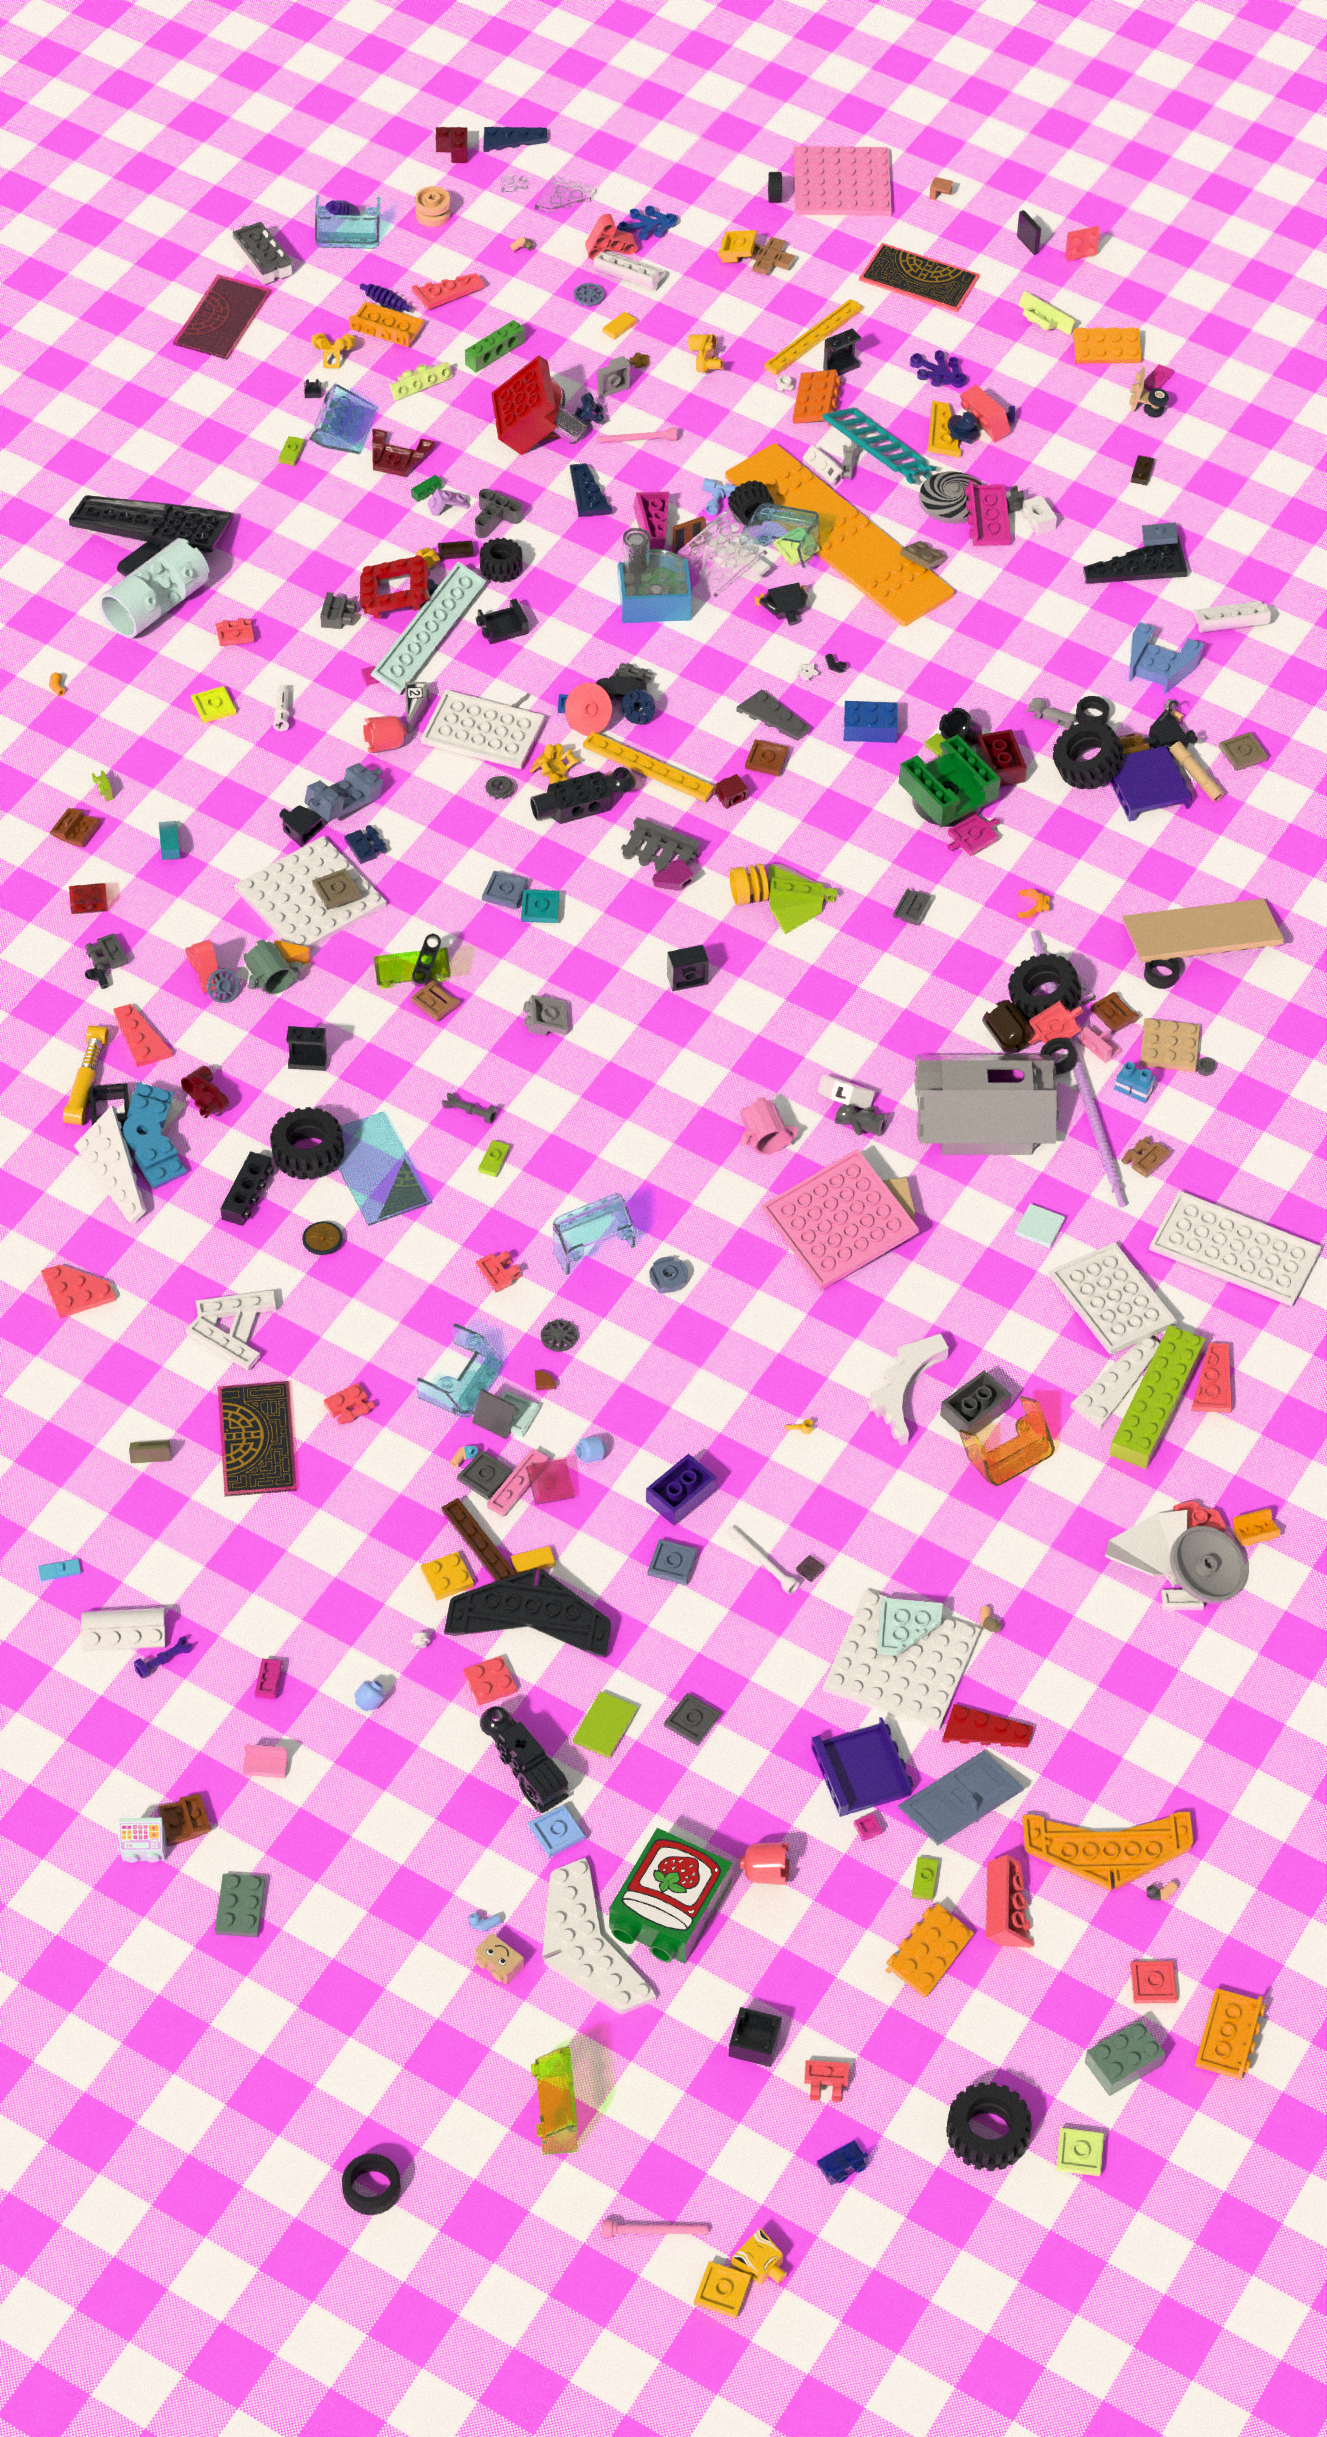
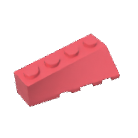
M1007 1854L987 1862L986 1938L999 1946L1033 1947V1940L1028 1937V1930L1031 1929L1030 1921L1026 1920L1024 1910L1028 1908L1027 1901L1021 1891L1025 1889L1021 1862Z

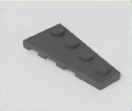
M762 689L736 707V712L741 714L744 712L749 715V718L753 720L758 719L768 727H775L779 729L778 732L797 741L810 733L811 730L810 726Z

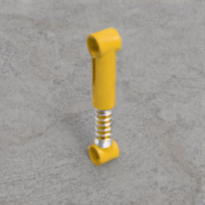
M89 1025L87 1028V1046L81 1067L77 1070L68 1105L64 1107L63 1123L84 1125L86 1107L90 1097V1086H93L96 1075L94 1070L98 1062L100 1050L103 1045L106 1046L108 1041V1027Z

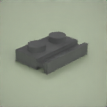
M907 888L893 913V918L898 917L904 922L918 926L931 902L932 896L918 891L913 892Z

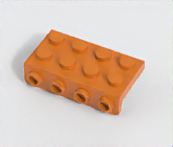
M836 369L801 373L792 418L794 424L823 421L822 415L824 413L833 412L837 409L841 377L838 376Z

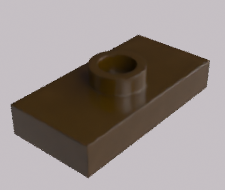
M472 540L438 543L440 559L474 557Z

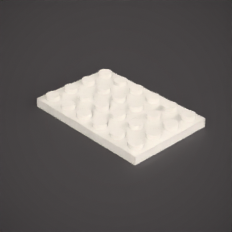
M445 690L421 737V743L521 769L542 727L545 715Z
M1115 1242L1049 1270V1277L1109 1355L1167 1330L1169 1325L1176 1326L1177 1320Z

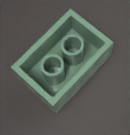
M1141 2020L1087 2050L1084 2063L1106 2093L1111 2096L1163 2066L1165 2052Z

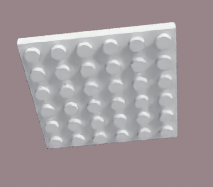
M324 836L234 885V890L283 942L310 949L386 907L385 899ZM346 869L360 891L361 898L327 910L314 889L312 880Z
M865 1589L825 1680L822 1691L939 1731L980 1634V1628L942 1616L940 1626L898 1656L877 1654L881 1598L889 1597Z

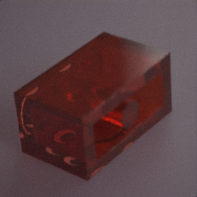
M105 883L69 886L72 914L108 911Z

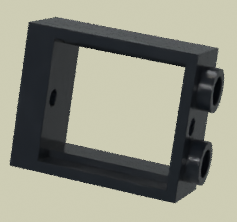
M128 1083L90 1086L92 1126L102 1116L97 1115L96 1101L124 1099L125 1113L116 1114L122 1126L121 1131H123L124 1123L128 1119L129 1110Z

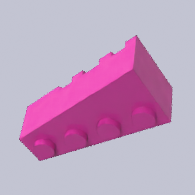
M669 491L636 492L633 508L640 534L644 535L647 539V553L663 554L666 541Z

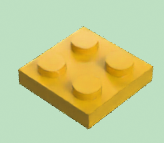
M458 1551L420 1565L421 1571L436 1601L474 1587V1582Z
M709 2261L694 2299V2305L737 2319L751 2280V2275Z

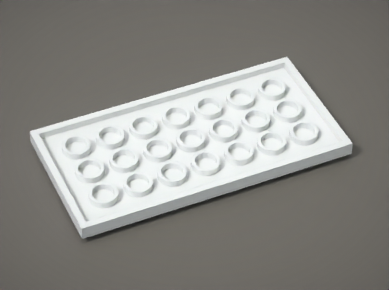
M1179 1191L1155 1234L1149 1250L1292 1307L1321 1251V1246Z

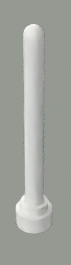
M731 1526L728 1528V1533L781 1582L782 1589L788 1595L798 1589L799 1582L794 1577L786 1576L735 1527Z

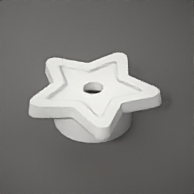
M800 663V670L796 672V675H799L804 680H811L815 675H819L818 671L814 669V663L809 665Z

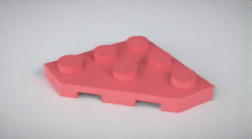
M60 1264L41 1270L42 1277L59 1318L116 1301L110 1283L106 1280Z

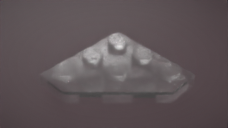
M552 175L535 204V210L553 213L558 208L564 207V209L577 206L579 202H591L597 193V186Z

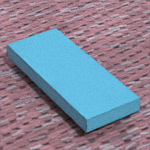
M78 1559L38 1566L41 1582L81 1574Z

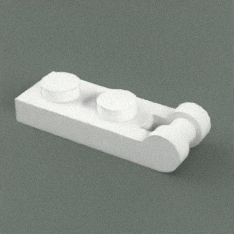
M814 445L809 447L802 458L834 485L839 474L841 475L844 471Z

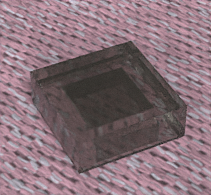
M811 1555L807 1556L796 1567V1571L810 1582L814 1581L825 1570V1566Z

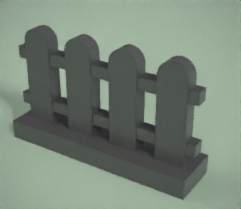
M636 817L633 822L634 830H631L629 833L631 838L628 843L621 846L624 859L630 860L636 855L639 857L638 860L641 866H647L650 861L654 862L657 872L668 868L674 854L679 855L677 861L682 858L686 865H688L690 860L694 861L696 856L699 857L702 852L701 842L639 817ZM642 841L647 842L643 851L637 850ZM658 847L662 848L663 850L659 857H655L654 854Z

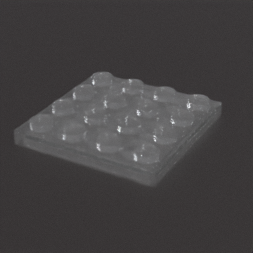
M728 508L677 553L683 560L688 559V566L716 598L768 552L733 511Z

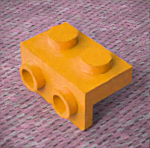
M1269 1508L1233 1517V1534L1242 1546H1249L1257 1542L1269 1541L1280 1537V1529L1272 1521V1512Z

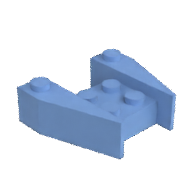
M1139 622L1132 634L1128 681L1131 682L1133 677L1136 676L1163 685V693L1166 694L1196 669L1202 658L1204 643L1187 638L1178 654L1152 645L1155 627Z

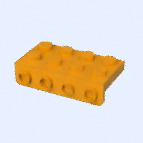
M366 301L355 316L351 315L349 317V329L405 347L411 345L424 326V320Z
M1080 327L1073 330L1072 339L1074 340L1075 364L1141 363L1139 328Z
M938 1903L933 1908L928 1907L921 1916L924 1920L921 1924L917 1922L909 1931L912 1934L909 1939L905 1937L898 1946L900 1949L897 1955L893 1953L886 1962L888 1967L885 1971L887 1973L892 1971L924 1998L930 1993L974 1934Z
M1215 1989L1194 2067L1241 2080L1243 2072L1248 2073L1251 2061L1247 2060L1248 2053L1253 2054L1256 2043L1252 2041L1253 2035H1258L1261 2024L1257 2022L1258 2016H1263L1266 2005L1262 2003L1263 1996H1259L1258 2000L1222 1989Z

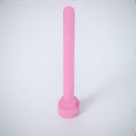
M669 427L666 431L598 436L596 440L598 443L667 438L670 441L677 440L676 427Z
M602 2220V2238H612L616 2234H707L709 2232L707 2225H616V2222H612V2220Z

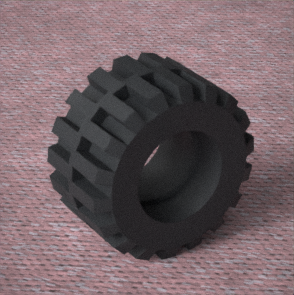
M754 480L742 483L740 486L735 487V490L730 493L731 496L728 497V506L735 520L743 526L757 525L759 522L765 521V518H768L770 513L773 512L774 501L766 485L760 481Z
M503 537L502 539L495 538V540H488V543L485 542L480 548V571L483 576H486V579L492 580V582L500 581V583H503V581L510 582L511 579L514 580L521 574L523 569L522 548L518 546L517 542Z

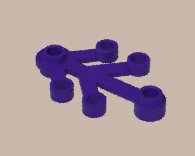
M937 350L934 355L938 366L924 360L919 353H914L910 357L911 367L920 368L923 366L932 370L927 372L925 369H919L917 371V378L920 380L931 378L932 386L952 384L956 388H961L967 382V377L959 371L958 358H949L948 365L952 368V372L947 371L944 362L945 353L941 350Z

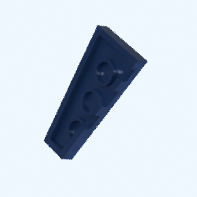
M484 127L483 153L489 152V149L494 148L496 150H503V147L507 146L517 148L521 144L530 146L547 143V128Z

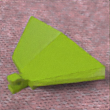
M784 864L768 866L770 911L785 935L820 915L824 898L827 902H835L837 889L823 888V884L817 883Z

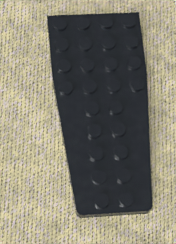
M85 495L70 516L69 525L76 528L146 541L154 545L168 546L174 540L182 538L189 541L188 545L193 549L197 548L199 551L212 553L233 521L234 514L185 505Z

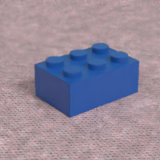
M845 701L843 741L896 743L898 703Z

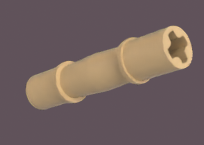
M1180 741L1172 745L1169 751L1201 786L1200 789L1213 802L1219 801L1224 796V792L1214 782V779L1209 777L1203 767L1193 758V754Z

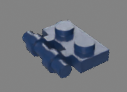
M372 825L366 826L367 833L365 834L361 830H357L344 835L345 842L360 864L377 858L376 852L378 851L382 854L388 851L386 843L383 839H380L378 831ZM371 840L374 841V844L370 845L369 841Z

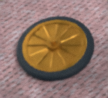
M326 1221L311 1224L305 1229L302 1236L304 1247L316 1255H328L335 1252L343 1241V1234L340 1228Z

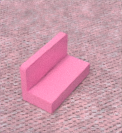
M245 1745L243 1775L285 1778L288 1761L287 1749L285 1747Z

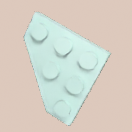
M881 1598L877 1654L898 1656L940 1626L943 1603Z

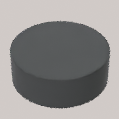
M1201 1058L1197 1061L1196 1071L1202 1076H1210L1215 1071V1062L1210 1058Z

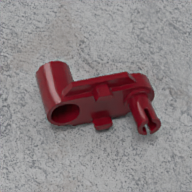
M202 1065L181 1079V1087L195 1100L194 1104L199 1108L200 1115L208 1118L214 1112L221 1113L229 1107V1100L218 1087L210 1083L213 1080L212 1071L207 1066Z

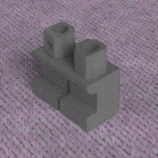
M327 592L320 614L321 627L342 629L343 624L352 625L353 614L351 613L356 611V601L347 600V595L340 598L334 597V593Z

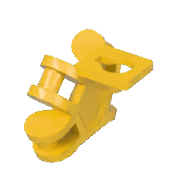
M318 333L311 337V343L314 348L323 350L324 368H340V351L351 349L356 342L355 338L350 334H344L342 338L336 339L335 342H329L324 333ZM330 353H333V356L336 357L335 364L327 362V357Z
M556 743L554 746L547 744L544 752L535 759L529 772L532 773L538 767H542L541 775L549 777V783L553 784L567 780L568 778L565 775L568 769L576 764L579 759L573 756L571 749L562 755L563 746L560 743ZM565 758H567L570 762L566 766L562 762V760Z

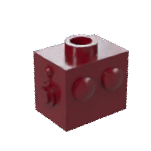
M735 774L716 783L715 795L723 806L728 809L747 800L748 788L738 774Z

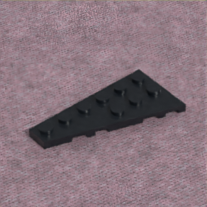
M1177 536L1178 543L1145 546L1126 552L1121 557H1118V555L1114 556L1112 560L1106 562L1099 561L1084 566L1085 583L1187 577L1188 571L1179 536Z

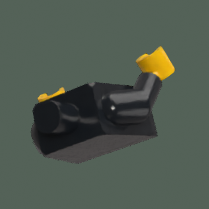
M797 582L768 589L766 597H764V593H760V597L754 596V600L757 606L762 605L772 615H775L777 619L787 618L788 625L792 626L798 623L797 615H800L806 607L808 594L805 590V585H802V588H800V583Z

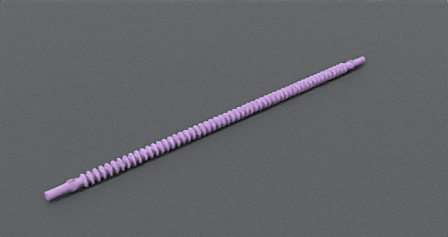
M1036 930L1031 931L1030 934L1034 944L1033 950L1036 952V956L1046 953L1044 952V945L1040 942L1038 932ZM1045 983L1048 994L1057 989L1056 983ZM1072 1036L1068 1040L1073 1044L1077 1052V1062L1072 1068L1074 1077L1076 1078L1075 1080L1077 1081L1078 1089L1087 1111L1086 1114L1088 1115L1092 1132H1094V1139L1098 1145L1097 1148L1099 1149L1103 1166H1105L1104 1169L1109 1179L1108 1182L1112 1186L1111 1191L1115 1194L1118 1206L1124 1207L1126 1203L1122 1194L1123 1187L1119 1183V1174L1115 1168L1116 1165L1114 1164L1110 1147H1108L1109 1144L1107 1143L1106 1135L1097 1113L1098 1110L1096 1109L1092 1092H1090L1091 1089L1089 1088L1084 1067H1082L1083 1064L1074 1042L1075 1039Z

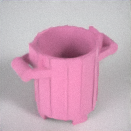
M759 1097L757 1102L749 1105L746 1109L744 1107L741 1109V1120L746 1128L740 1140L741 1145L752 1146L753 1150H756L759 1154L768 1155L781 1150L785 1145L790 1146L791 1141L795 1140L799 1130L798 1127L785 1126L776 1105L772 1101L766 1100L765 1097Z

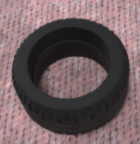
M377 2153L362 2154L349 2162L343 2172L342 2192L344 2199L358 2213L364 2215L384 2213L396 2203L401 2190L399 2171L396 2165L384 2155H378ZM366 2172H379L389 2179L390 2185L387 2190L375 2197L362 2196L352 2187L355 2179Z

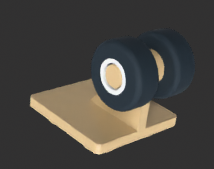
M1142 366L1140 372L1137 371L1136 383H1132L1130 393H1132L1129 400L1131 411H1135L1138 402L1145 403V413L1150 417L1157 418L1163 414L1169 395L1160 388H1154L1150 393L1144 388L1145 367Z

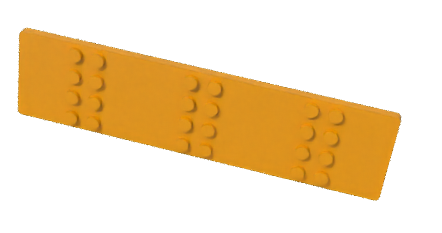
M776 443L769 445L725 472V478L736 486L754 480L765 484L774 501L773 512L770 513V516L789 532L802 525L820 548L815 554L901 626H908L954 597V590L929 569L900 555L902 547Z

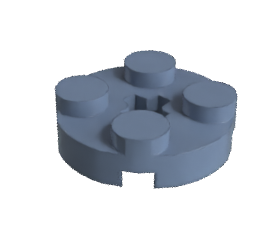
M673 1257L657 1259L649 1270V1280L652 1286L661 1294L676 1292L686 1286L688 1269L682 1261L678 1262ZM669 1272V1274L673 1275L671 1277H666L665 1273Z

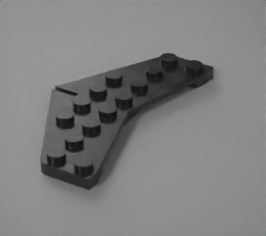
M533 1568L456 1595L450 1600L444 1629L445 1635L458 1636L530 1627L594 1656L604 1658L607 1656L611 1632L609 1618L541 1568L537 1586H534L537 1568Z

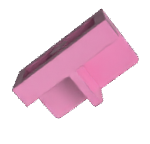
M1087 1026L1081 1030L1079 1042L1105 1064L1121 1053V1049L1110 1041L1111 1032L1109 1030L1103 1034L1097 1029L1091 1031Z

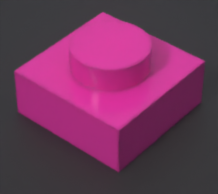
M376 666L361 669L366 686L381 683L371 676Z
M873 1813L854 1820L853 1825L862 1841L882 1834V1828Z

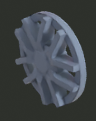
M584 283L575 288L574 299L581 306L599 305L604 300V290L597 284Z
M217 969L210 974L206 984L207 994L218 1003L232 1001L239 991L238 977L229 969ZM233 980H235V986L231 985ZM230 988L235 989L234 993L229 991Z

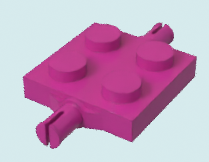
M975 814L948 829V835L954 840L947 845L948 850L952 851L960 847L972 856L998 841L999 835L993 831L992 827L998 825L999 820L995 817L986 822Z

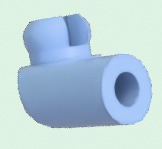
M472 1913L468 1917L469 1925L483 1932L501 1924L497 1914L486 1920L480 1918L477 1913Z

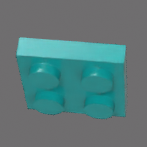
M523 889L521 922L558 923L560 891Z

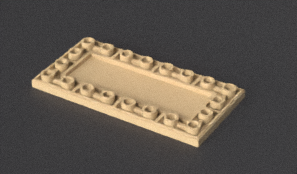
M1264 898L1122 916L1123 924L1140 962H1151L1152 960L1160 959L1168 960L1176 957L1186 958L1192 955L1203 956L1209 953L1220 954L1225 951H1240L1241 949L1249 948L1258 949L1265 946L1275 947L1282 945L1284 941Z

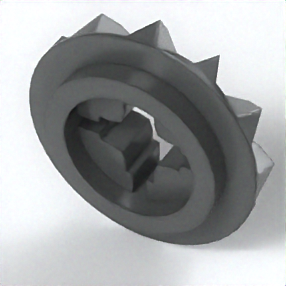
M495 776L487 781L485 788L489 797L494 796L495 800L498 797L504 799V797H510V794L513 793L514 784L507 777Z

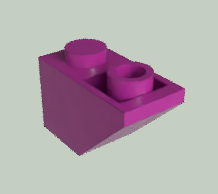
M682 858L678 861H672L668 868L656 872L652 878L654 887L681 891L695 881L694 874Z

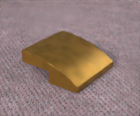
M1137 732L1117 736L1123 747L1124 755L1150 749L1149 744L1143 742L1142 734Z

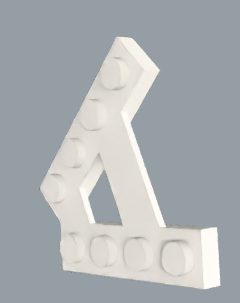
M273 1290L196 1300L198 1317L186 1328V1334L249 1371L260 1359V1353L247 1346L246 1343L256 1313L276 1310ZM235 1316L229 1334L215 1327L218 1318Z

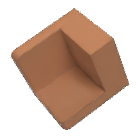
M934 177L930 186L929 199L936 200L938 193L951 195L953 181Z

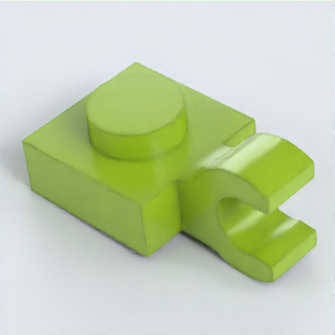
M101 770L100 777H96L92 773V781L95 784H99L97 785L99 794L104 796L106 802L113 800L112 787L105 772Z

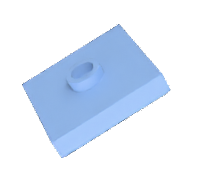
M565 1804L528 1822L529 1829L548 1858L586 1840L585 1834Z

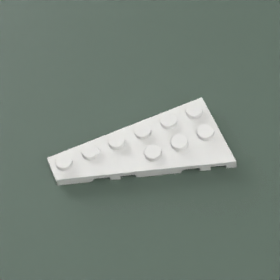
M111 1106L75 1143L74 1147L128 1222L135 1224L146 1212L141 1191L138 1190L136 1184V1174L133 1173L131 1167L133 1164L127 1143L121 1133L122 1126L116 1116L117 1109Z

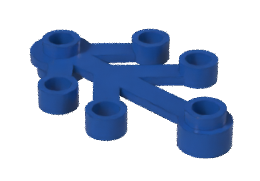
M653 206L645 207V215L639 214L638 209L632 208L629 214L630 218L642 222L628 224L622 221L617 225V230L630 233V230L645 227V229L638 231L639 239H647L653 229L654 236L661 237L667 228L675 227L678 218L672 213H659L655 211ZM647 216H653V217H656V218H658V219H652V218L647 217Z

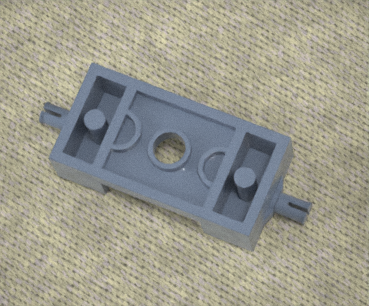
M360 763L354 764L346 768L344 780L331 786H327L321 780L308 785L304 803L326 821L330 822L379 799L383 781L377 776L382 775V770L377 768L369 771Z

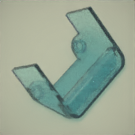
M316 195V246L320 248H377L380 244L381 197H377V207L366 208L363 216L331 215L325 206H320V195Z
M763 503L758 506L739 537L741 546L751 553L755 546H767L773 538L800 543L797 551L802 568H806L817 550L820 526L819 515L814 511Z
M614 1193L562 1214L553 1221V1254L566 1275L570 1274V1262L577 1261L582 1257L584 1247L617 1234L620 1240H627L631 1248L635 1247L636 1229L622 1195Z
M454 1323L453 1344L474 1352V1355L458 1379L444 1376L435 1385L418 1377L416 1380L417 1398L459 1417L468 1418L475 1413L480 1390L483 1389L488 1392L503 1370V1359L483 1335Z

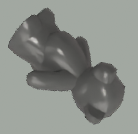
M843 1104L836 1111L835 1123L843 1125L852 1124V1128L858 1136L862 1134V1130L881 1136L886 1126L887 1114L874 1115V1107H868L857 1112L852 1104Z

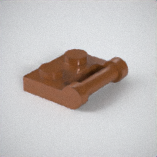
M1112 992L1091 1005L1090 1009L1114 1033L1130 1023L1137 1022L1140 1018V1015L1137 1012H1133L1119 998L1120 996L1116 992ZM1113 1004H1115L1126 1016H1124Z

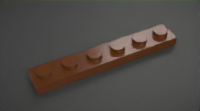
M459 1498L441 1507L442 1513L495 1582L516 1575L515 1571Z

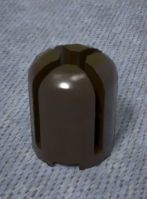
M1010 1000L996 1003L998 1007L990 1013L987 1011L983 1016L982 1022L1004 1052L1011 1054L1025 1049L1029 1045L1028 1041L1034 1035L1032 1027Z

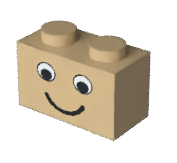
M493 1933L474 1950L476 1964L482 1969L486 1968L491 1972L495 1980L502 1981L506 1985L524 1968V1957Z

